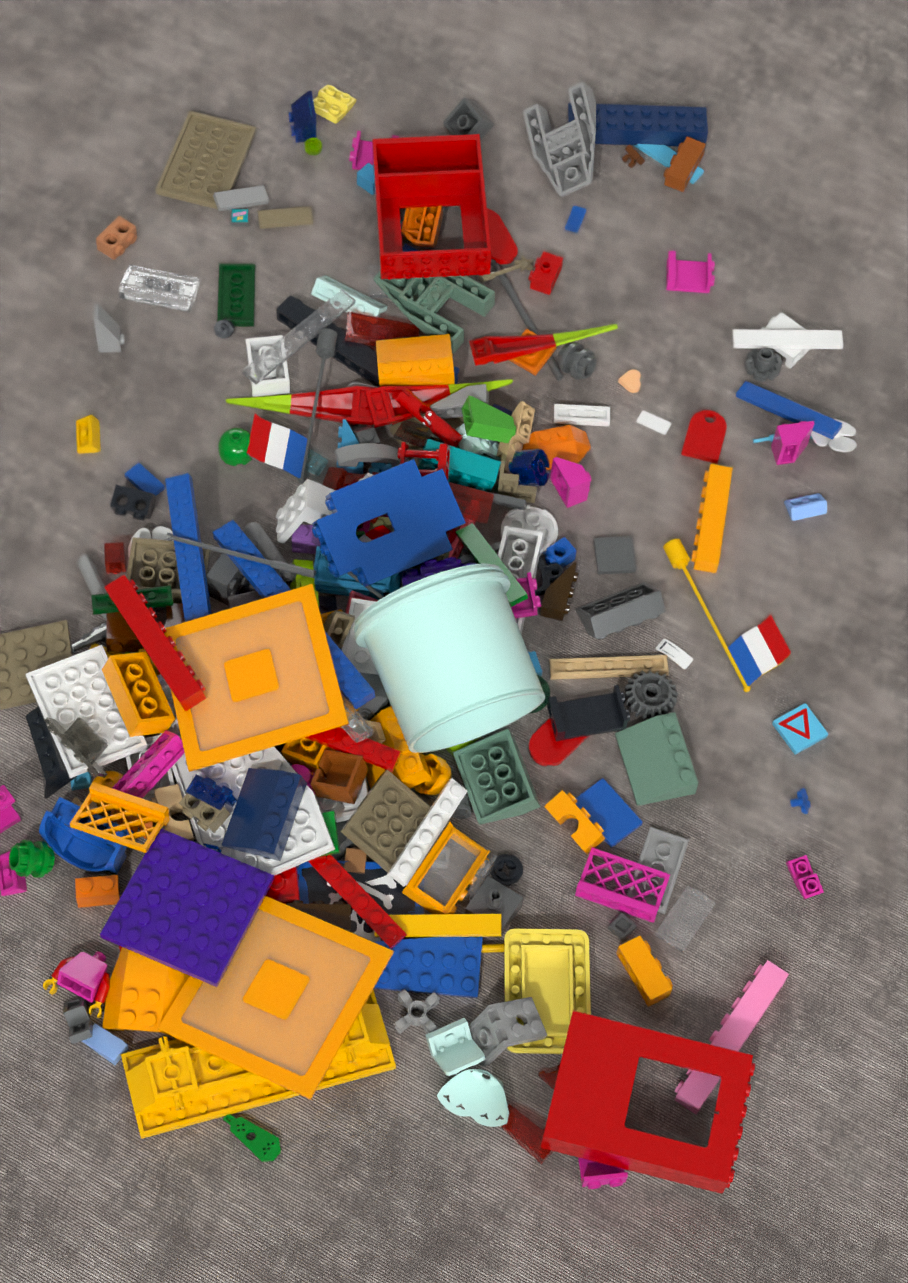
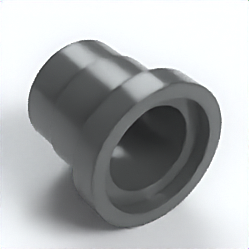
M467 795L463 797L452 814V817L456 819H466L471 816L469 797Z

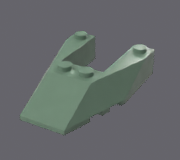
M379 271L373 278V281L402 313L427 336L450 334L453 355L464 343V329L436 314L449 297L484 317L495 305V291L467 276L389 280L381 279Z

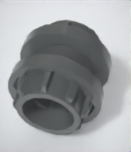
M575 342L562 347L557 357V363L560 365L561 371L566 374L570 373L573 378L579 380L592 375L597 365V359L594 357L593 351L588 348L584 349L581 344Z

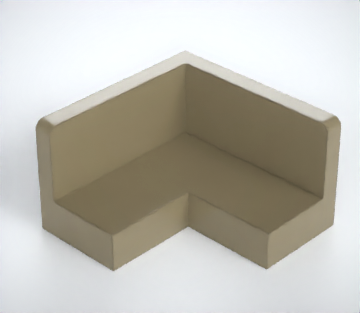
M501 461L497 494L523 499L528 503H535L536 482L521 481L517 474L504 473L505 461Z

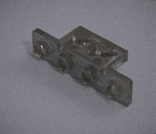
M47 717L44 720L49 725L47 727L48 730L62 739L60 741L62 745L67 749H71L75 753L74 757L79 762L85 763L88 766L87 771L92 776L105 778L108 775L95 762L108 745L83 718L78 717L67 731L55 719Z

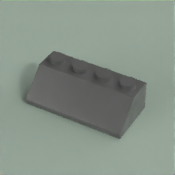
M645 582L576 608V613L587 633L595 639H604L610 633L622 632L628 626L640 625L642 621L655 619L660 614L666 612L661 591Z

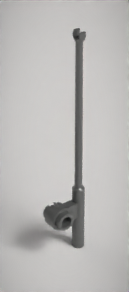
M167 533L171 537L165 538L167 541L174 540L270 565L272 568L281 570V578L287 582H292L297 574L310 578H315L316 575L315 570L296 566L292 563L276 560L270 561L174 536L172 533Z

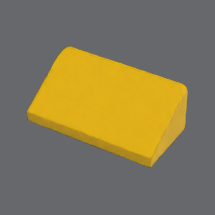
M93 415L76 420L77 453H96L101 451L99 420Z

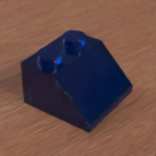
M307 91L291 104V112H288L289 123L292 122L293 124L290 125L291 136H295L296 143L316 141V113L312 91Z

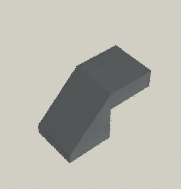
M79 997L65 1002L63 1014L70 1027L69 1039L71 1044L91 1038L93 1035V1024L86 999Z

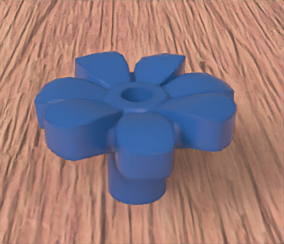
M801 788L797 791L798 798L791 799L790 804L791 807L799 806L802 813L808 814L811 803L807 801L806 789Z

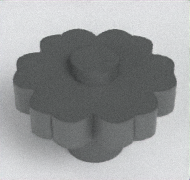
M752 349L747 354L744 368L748 375H753L754 380L765 382L767 378L774 380L779 376L782 360L780 355L774 354L772 349Z

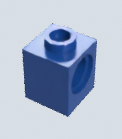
M564 537L546 549L545 561L548 565L557 563L564 568L575 560L577 550Z

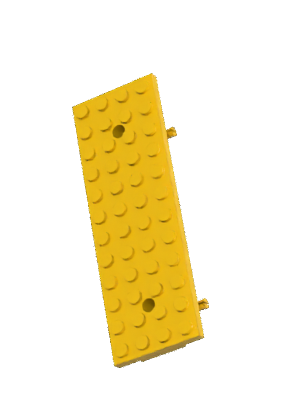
M374 990L367 999L317 1090L396 1069ZM161 1037L158 1039L159 1044L121 1054L141 1139L299 1096V1094L179 1039L168 1041L167 1037H163V1043Z

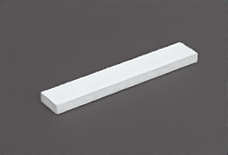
M732 330L733 348H843L842 330Z

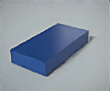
M139 462L124 473L125 478L137 489L153 493L155 497L165 489L164 485Z

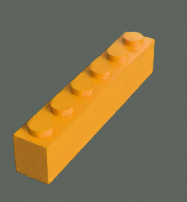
M710 464L709 471L705 470L703 482H706V487L703 486L701 491V497L704 498V502H700L698 511L702 515L701 518L697 519L696 524L699 534H695L693 544L697 548L693 550L691 562H694V570L711 573L717 572L732 467Z

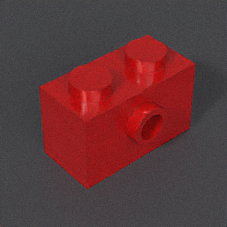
M543 251L541 257L536 259L535 270L530 272L528 281H531L530 289L551 295L561 273L564 258Z

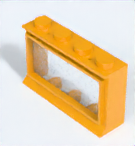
M449 822L402 893L432 914H454L458 908L455 906L456 902L464 899L468 893L466 887L468 884L473 885L479 876L476 874L478 869H483L488 863L489 859L486 857L490 850L487 851L457 830Z

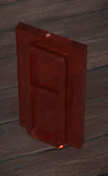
M448 482L463 518L487 524L494 494Z

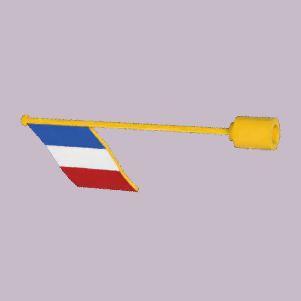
M670 540L663 546V549L672 567L683 569L744 687L743 691L749 692L750 686L757 679L782 664L790 656L791 651L770 614L761 624L742 634L727 647L686 568L690 557L681 540Z

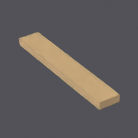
M667 655L549 659L550 680L633 677L635 673L639 675L642 670L647 674L649 669L654 674L658 670L660 676L665 673L668 675L669 673Z

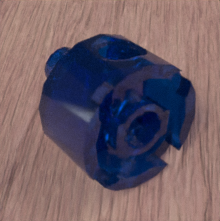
M542 449L515 451L513 460L509 462L508 467L510 473L519 475L518 485L545 486L549 478V472L546 473V468H549V461L545 451Z

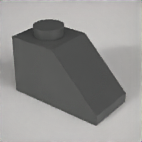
M362 424L351 428L359 444H381L374 427L371 425Z

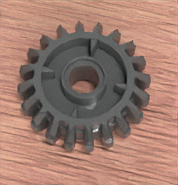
M650 669L647 674L642 670L639 675L635 673L633 679L630 678L628 680V685L624 689L625 704L630 706V712H636V717L641 715L644 721L646 717L653 718L673 712L674 706L677 704L676 698L678 693L676 685H672V678L666 680V673L660 676L658 670L655 674ZM647 694H653L655 697H649Z

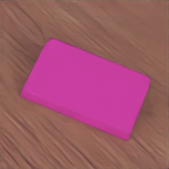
M10 851L0 855L1 896L27 891L25 877L18 876L15 870L10 868Z

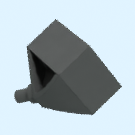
M359 672L375 691V698L362 705L357 711L355 718L360 721H370L381 710L388 708L389 699L379 675Z

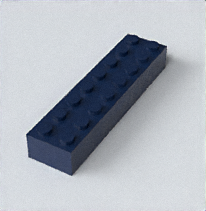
M568 103L567 123L575 120L571 103ZM596 104L595 144H653L679 147L681 142L684 143L686 137L705 144L707 142L708 123L706 107Z

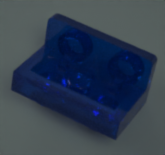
M196 774L186 790L189 795L218 810H222L225 803L233 807L237 801L230 788L224 785L222 787L216 785V782L207 776L203 778Z

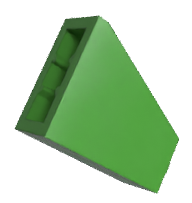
M468 395L461 408L466 435L509 443L512 436L516 433L513 417Z

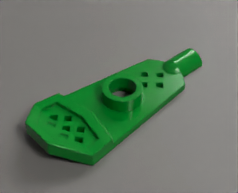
M228 1114L223 1118L230 1125V1131L261 1162L275 1161L281 1153L280 1141L275 1135L243 1117L235 1118ZM254 1133L256 1137L253 1140H249L247 1135Z

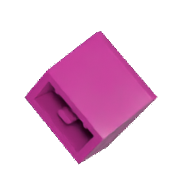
M801 421L794 424L785 423L777 426L771 444L776 465L795 463L808 445L814 421Z

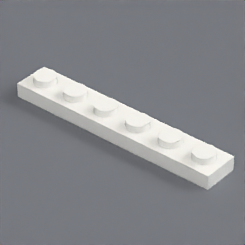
M453 778L444 786L388 872V875L403 887L409 883L467 793V790Z

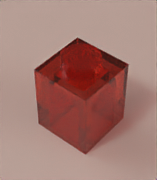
M124 542L104 543L106 573L119 574L126 572Z

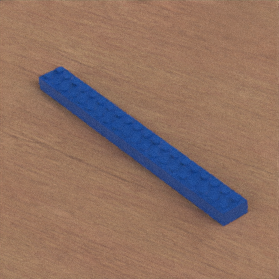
M189 473L166 478L173 535L201 543L192 477ZM174 541L185 622L212 614L202 548Z
M234 520L213 531V537L221 548L265 559ZM228 555L262 598L291 590L270 565ZM326 633L341 695L355 711L375 698V691Z

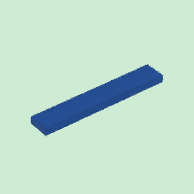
M745 381L736 392L737 398L793 423L814 421L812 431L832 440L842 428L841 422Z

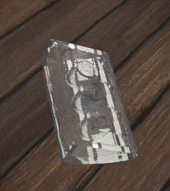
M129 264L119 286V298L191 312L200 278Z

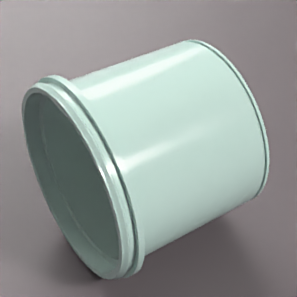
M494 564L462 566L413 582L372 604L355 621L356 643L360 647L368 648L408 748L413 753L437 751L489 734L527 715L545 700L541 684L505 594L510 587V581L503 570Z

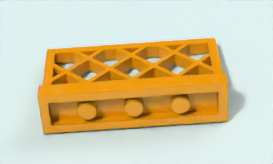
M93 782L89 787V795L70 822V827L146 853L161 828L167 826L170 821L168 807ZM91 802L101 805V807L89 809ZM116 809L120 813L108 816L107 810ZM104 812L105 818L94 821L92 815ZM133 815L138 817V820L127 823L125 817ZM90 817L91 822L86 824L79 823L81 818ZM123 819L124 824L116 827L112 826L111 821ZM150 821L157 823L155 827L146 829L144 823ZM108 823L110 827L103 831L97 829L98 825ZM142 826V831L132 834L131 827ZM127 829L129 834L119 837L115 832ZM146 835L147 840L144 845L135 842L134 839Z

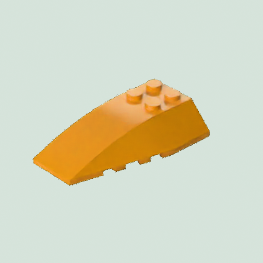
M122 947L110 978V989L106 997L102 1028L120 1031L135 1030L163 1033L158 1030V1027L189 978V975Z

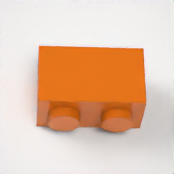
M118 875L75 879L78 908L115 905L120 899Z

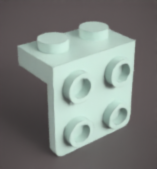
M464 424L455 429L463 436L459 443L460 449L478 455L485 453L497 460H501L497 456L499 444L496 441L467 436Z
M465 1018L425 1035L431 1056L448 1076L457 1074L461 1070L477 1065L485 1060V1054L471 1037L468 1022Z

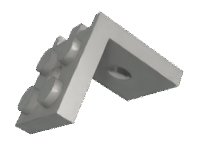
M532 997L488 1005L469 1025L473 1041L485 1054V1060L481 1061L482 1066L490 1065L509 1046L543 1040L548 1036ZM516 1017L522 1019L524 1026L517 1022Z

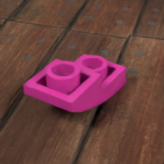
M807 855L786 862L792 879L804 899L824 893L817 873H813Z

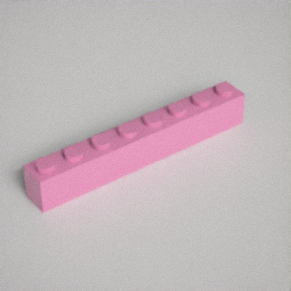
M768 960L764 966L760 964L753 974L756 976L754 981H748L742 990L745 992L742 999L737 997L731 1008L734 1010L731 1015L727 1013L720 1024L723 1027L719 1032L715 1030L709 1041L712 1042L710 1045L739 1052L786 982L789 974ZM689 1069L686 1073L689 1076L685 1082L681 1080L675 1089L677 1093L675 1101L697 1115L721 1078Z

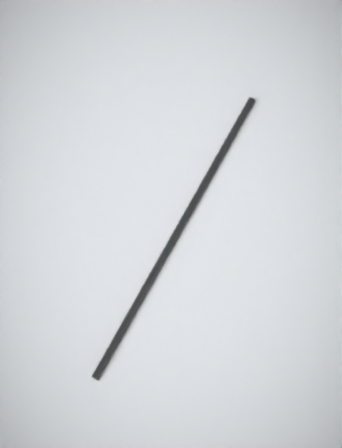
M492 259L491 265L495 272L502 270L500 264ZM505 273L499 275L500 281L528 330L540 335ZM551 355L547 363L559 381L564 376Z

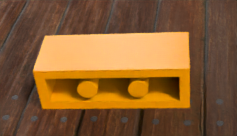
M638 936L618 946L616 955L648 1007L670 996L673 984L670 978L663 974L662 966L657 958L654 959L652 956L650 945L646 940L643 941L641 936Z

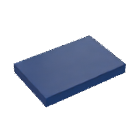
M604 778L576 797L578 801L575 803L579 809L584 807L591 815L589 820L593 824L597 822L604 830L602 835L606 838L604 841L611 848L643 824L641 819Z

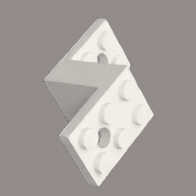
M367 473L363 478L359 479V481L371 477L373 475ZM310 479L299 485L295 494L290 496L284 507L280 508L277 512V541L284 544L303 521L312 524L314 521L332 514V511H329L326 507L325 496L335 490Z

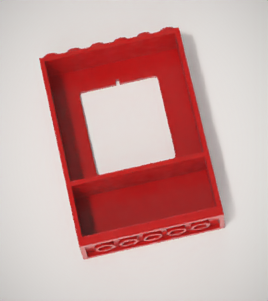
M480 134L372 139L381 279L489 275L491 269V243ZM460 206L464 249L403 252L400 222L401 208Z
M573 1011L541 1148L722 1194L725 1188L730 1187V1183H732L735 1169H731V1166L733 1167L734 1162L737 1160L739 1148L735 1146L738 1145L743 1132V1126H740V1124H742L747 1111V1105H744V1103H746L751 1091V1084H748V1082H750L751 1076L754 1074L756 1064L752 1063L753 1055ZM639 1058L659 1061L721 1078L715 1112H719V1114L714 1113L707 1147L625 1127Z

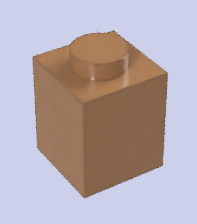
M359 847L346 848L345 861L349 862H345L344 869L347 872L365 874L367 854Z

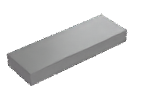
M264 185L215 192L213 194L218 211L268 204L269 202Z

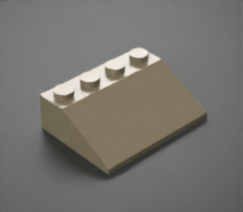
M133 537L126 575L127 579H133L138 589L171 585L173 603H182L174 541ZM202 548L207 575L209 573L211 550Z

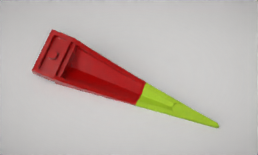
M611 324L591 329L546 335L485 336L470 340L469 344L475 366L485 365L492 361L496 364L618 329V325Z
M513 380L449 385L383 386L365 390V395L374 428L389 424L394 425L414 418L413 415L396 402L398 395L406 388L430 408V405L467 386L486 384L489 392L512 384Z
M353 386L320 391L315 418L343 423V419H346L347 423L351 425H373L365 390L376 387ZM316 392L226 399L225 401L229 404L311 418Z

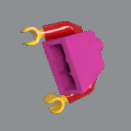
M98 951L93 956L80 952L77 956L61 960L51 975L52 979L44 981L43 988L46 990L49 985L53 984L49 991L53 995L58 990V984L91 1003L95 1000V1004L89 1008V1014L91 1016L93 1009L98 1008L97 1018H100L103 1013L101 1005L105 1003L110 989V975L107 973L108 966L104 963L106 956Z

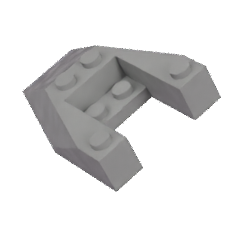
M584 82L568 88L575 120L555 130L551 128L547 110L539 104L523 110L533 156L550 179L549 181L560 197L592 184L596 135V102L592 88Z

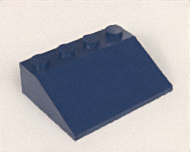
M248 768L222 842V847L281 861L307 785L304 778L299 774L282 770Z

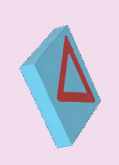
M806 703L772 722V725L794 755L828 736L827 731Z

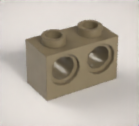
M196 784L179 802L184 808L182 812L190 819L195 817L198 820L197 824L205 831L210 829L215 833L231 815L223 805ZM196 801H200L198 806L192 807ZM215 813L211 819H207L209 814Z

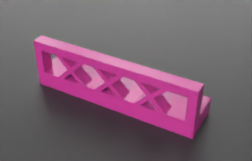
M165 730L112 789L143 799L184 754L182 740L177 734Z

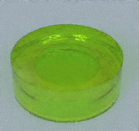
M317 138L306 140V153L313 156L320 154L322 142Z

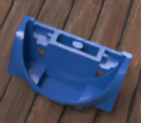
M59 797L52 811H46L41 821L39 834L42 839L62 859L80 869L94 872L108 870L117 875L127 857L125 854L127 846L68 827L80 806ZM98 814L92 815L94 821L104 818ZM89 816L79 820L81 824L91 822ZM111 821L113 827L119 826V824ZM108 823L97 826V829L102 831L110 828ZM127 829L115 832L119 837L129 835Z

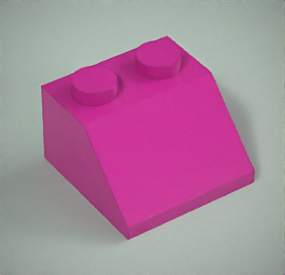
M558 457L553 458L550 480L566 508L587 501L590 482L592 481L589 472L585 471L580 464Z

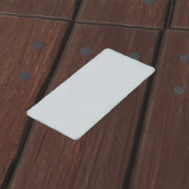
M642 410L636 420L637 423L664 435L672 424Z

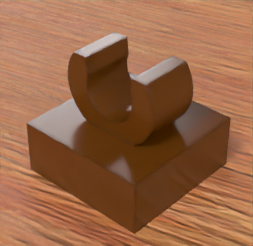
M630 144L625 148L628 154L624 155L622 160L626 163L631 159V162L628 164L630 168H633L636 162L640 166L645 162L643 157Z

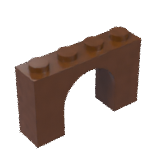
M173 603L171 606H166L165 628L185 622L183 603ZM120 612L106 613L107 652H139V649H144Z

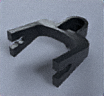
M539 557L537 568L541 572L543 584L537 590H534L535 596L545 594L546 589L550 586V582L553 583L563 574L561 565L557 563L545 565L541 557Z

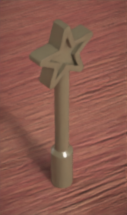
M521 255V260H515L514 266L490 272L489 275H480L479 280L483 283L519 268L520 272L526 269L531 271L534 269L532 266L534 259H526L524 255Z

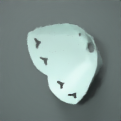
M482 1069L462 1071L447 1082L437 1094L441 1104L450 1112L458 1116H471L481 1125L497 1127L505 1125L508 1121L509 1111L503 1083L488 1071ZM482 1074L490 1076V1079H485ZM443 1095H449L450 1102H448L447 1098L443 1097ZM462 1104L465 1110L461 1109V1107L457 1108L456 1106ZM487 1113L488 1119H486V1117H481V1115ZM500 1115H501L502 1118H504L503 1120L499 1119V1120L496 1121V1119H497Z

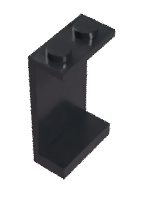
M614 685L613 693L563 702H558L556 696L548 697L547 710L555 740L561 741L626 729L627 723L630 721L629 710L624 707L625 696L623 691L620 692L619 686Z

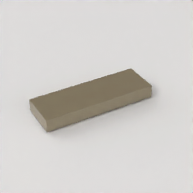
M311 206L258 211L260 229L313 225Z

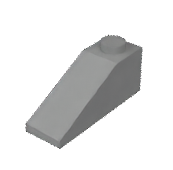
M94 304V324L98 351L121 352V345H125V336L121 334L120 326L99 304Z
M486 384L467 386L430 405V408L442 419L463 417L461 408L468 395L489 405Z

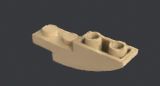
M523 401L518 404L511 415L516 426L515 435L512 436L509 443L500 442L497 456L501 458V461H505L504 473L518 475L523 444L529 443L535 409Z

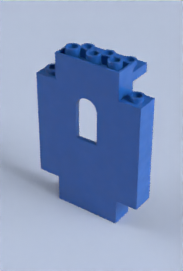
M413 459L326 495L325 504L328 510L332 511V514L312 523V532L320 541V551L329 562L327 565L330 573L334 574L335 578L357 569L358 581L364 587H367L453 550L446 532L466 522L443 469L421 477ZM387 513L394 532L370 542H362L357 538L356 528L359 524Z

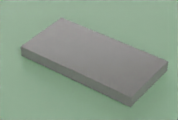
M650 827L638 863L671 874L658 910L659 913L665 914L689 839ZM635 870L633 876L635 881L644 877L642 871ZM657 876L650 879L654 887H658L664 882L663 878ZM647 880L637 884L641 893L651 890ZM634 886L630 887L627 896H637L638 894ZM654 893L644 897L647 903L656 905L657 899Z

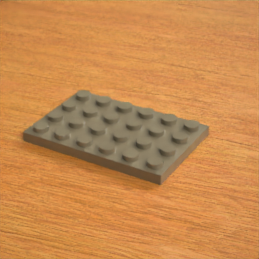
M189 111L155 189L156 194L218 209L213 194L215 192L233 190L256 134V127Z

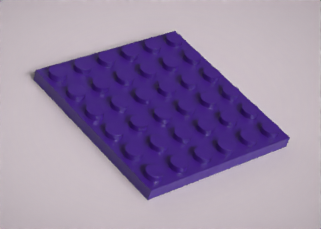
M161 829L129 881L102 929L100 937L218 987L274 880V875Z

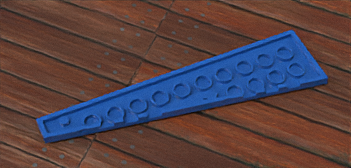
M483 937L402 939L392 949L394 953L374 989L403 991L405 989L407 992L432 994L435 992L436 995L478 998ZM373 941L374 943H377L381 946L390 949L384 941Z

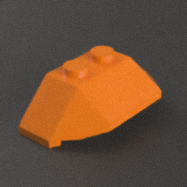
M444 206L406 208L401 234L415 245L435 247L441 227Z
M571 425L535 431L530 434L529 443L523 444L520 464H525L541 471L551 470L552 461L555 457L579 464L591 449V445L586 432Z

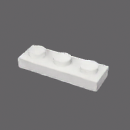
M554 404V424L610 426V407Z

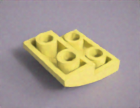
M327 84L319 90L318 96L308 103L307 109L337 124L351 110L357 99Z

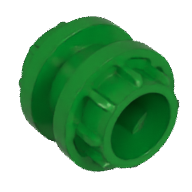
M21 840L11 848L9 865L18 876L27 877L31 874L35 878H42L54 866V851L51 847H48L45 841H36L33 844L30 840Z

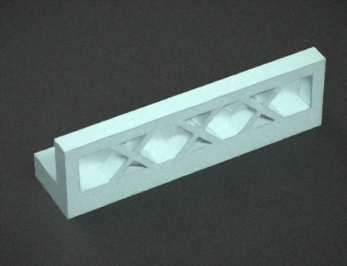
M326 275L316 279L311 295L373 326L377 324L380 313L385 312L388 307Z

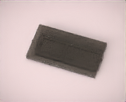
M409 420L401 423L393 437L420 448H424L428 439L445 444L429 427Z

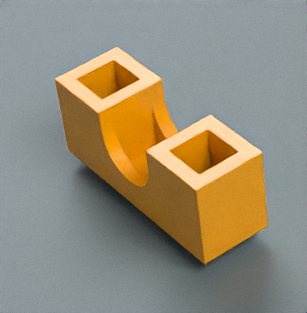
M562 790L544 807L560 825L568 819L578 820V829L571 837L588 855L591 848H596L606 839L602 835L604 830L597 822L593 824L589 820L591 815L584 807L579 809L575 803L578 801L570 792L566 794Z

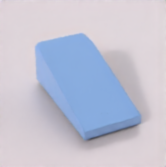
M97 1024L93 1025L92 1037L82 1041L114 1065L121 1059V1054L126 1053L129 1049L127 1043Z

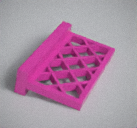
M591 848L582 876L578 882L575 896L654 923L671 874ZM593 856L602 857L605 863L595 867L592 861ZM615 863L622 864L625 870L615 874L611 865ZM608 867L612 876L602 880L598 871ZM636 869L642 871L644 877L635 881L631 872ZM595 873L598 882L591 884L586 882L585 878L587 875ZM627 874L631 883L621 886L618 877ZM657 876L663 878L664 882L662 885L654 887L650 880L651 878ZM614 879L618 888L611 891L606 888L604 883ZM647 880L651 890L641 893L637 884ZM634 886L638 895L634 897L627 896L624 890ZM654 893L657 899L656 905L647 903L644 897Z

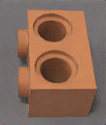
M118 216L96 238L97 250L115 260L124 253L130 244L136 241V226Z

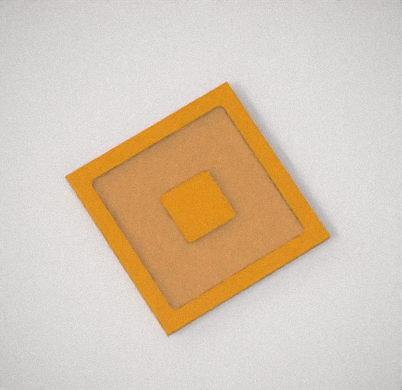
M313 584L165 628L167 630L164 633L165 636H171L176 644L174 647L175 651L180 650L186 661L183 662L185 666L190 665L196 675L193 676L195 681L200 679L206 689L203 691L206 699L186 712L171 691L189 772L349 724Z
M265 896L218 987L189 976L160 1023L158 1030L311 1100L394 951Z

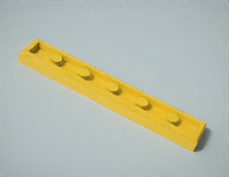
M501 914L389 915L407 934L406 937L502 936Z

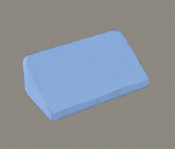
M820 493L784 501L792 521L827 513V501Z

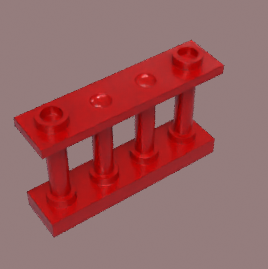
M406 442L401 443V447L398 448L400 464L408 462V458L436 459L438 461V468H435V470L418 469L421 477L443 469L448 480L450 446L448 444H440L439 449L436 451L409 450Z

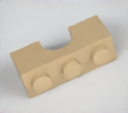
M179 785L154 789V797L151 798V802L168 807L170 821L162 829L194 842L189 820L176 821L171 818L172 815L183 810V807L179 804L182 800Z

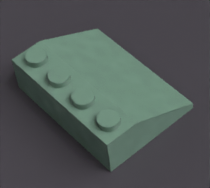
M675 712L655 716L615 733L637 806L696 793L698 780Z
M509 729L453 752L479 825L523 815L541 807L515 737Z

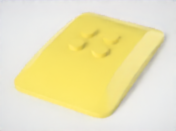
M510 929L505 934L504 1002L532 997L548 1035L543 1040L509 1046L507 1049L510 1052L563 1054L572 1012L577 1011L591 1015L589 938L584 931L571 929ZM516 1017L517 1022L524 1026L522 1019Z

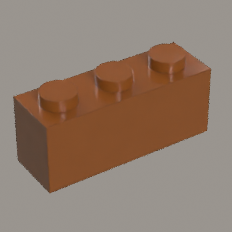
M686 137L684 143L681 142L679 144L677 155H673L670 168L667 167L663 175L665 177L664 185L684 193L704 156L706 144Z

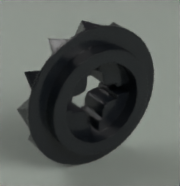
M501 854L493 859L490 865V874L497 882L510 886L517 883L522 877L523 866L521 861L514 855ZM504 863L506 864L508 869H512L509 872L508 877L505 874V872H501L503 870Z

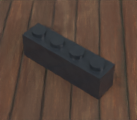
M38 706L26 715V720L41 764L44 798H49L77 776L69 777Z

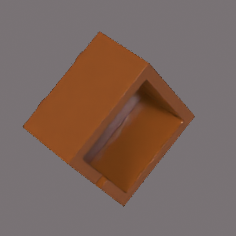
M324 749L318 764L320 769H316L311 781L316 797L355 804L368 771L363 756Z

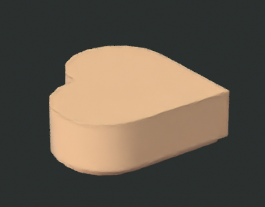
M629 370L619 378L618 383L629 392L636 393L640 390L641 374L637 370Z

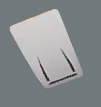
M663 639L655 648L667 655L684 670L693 661L691 656L667 639Z

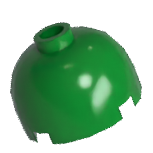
M231 428L224 432L218 442L220 459L231 466L242 463L243 465L248 464L253 459L247 455L250 433L242 428Z

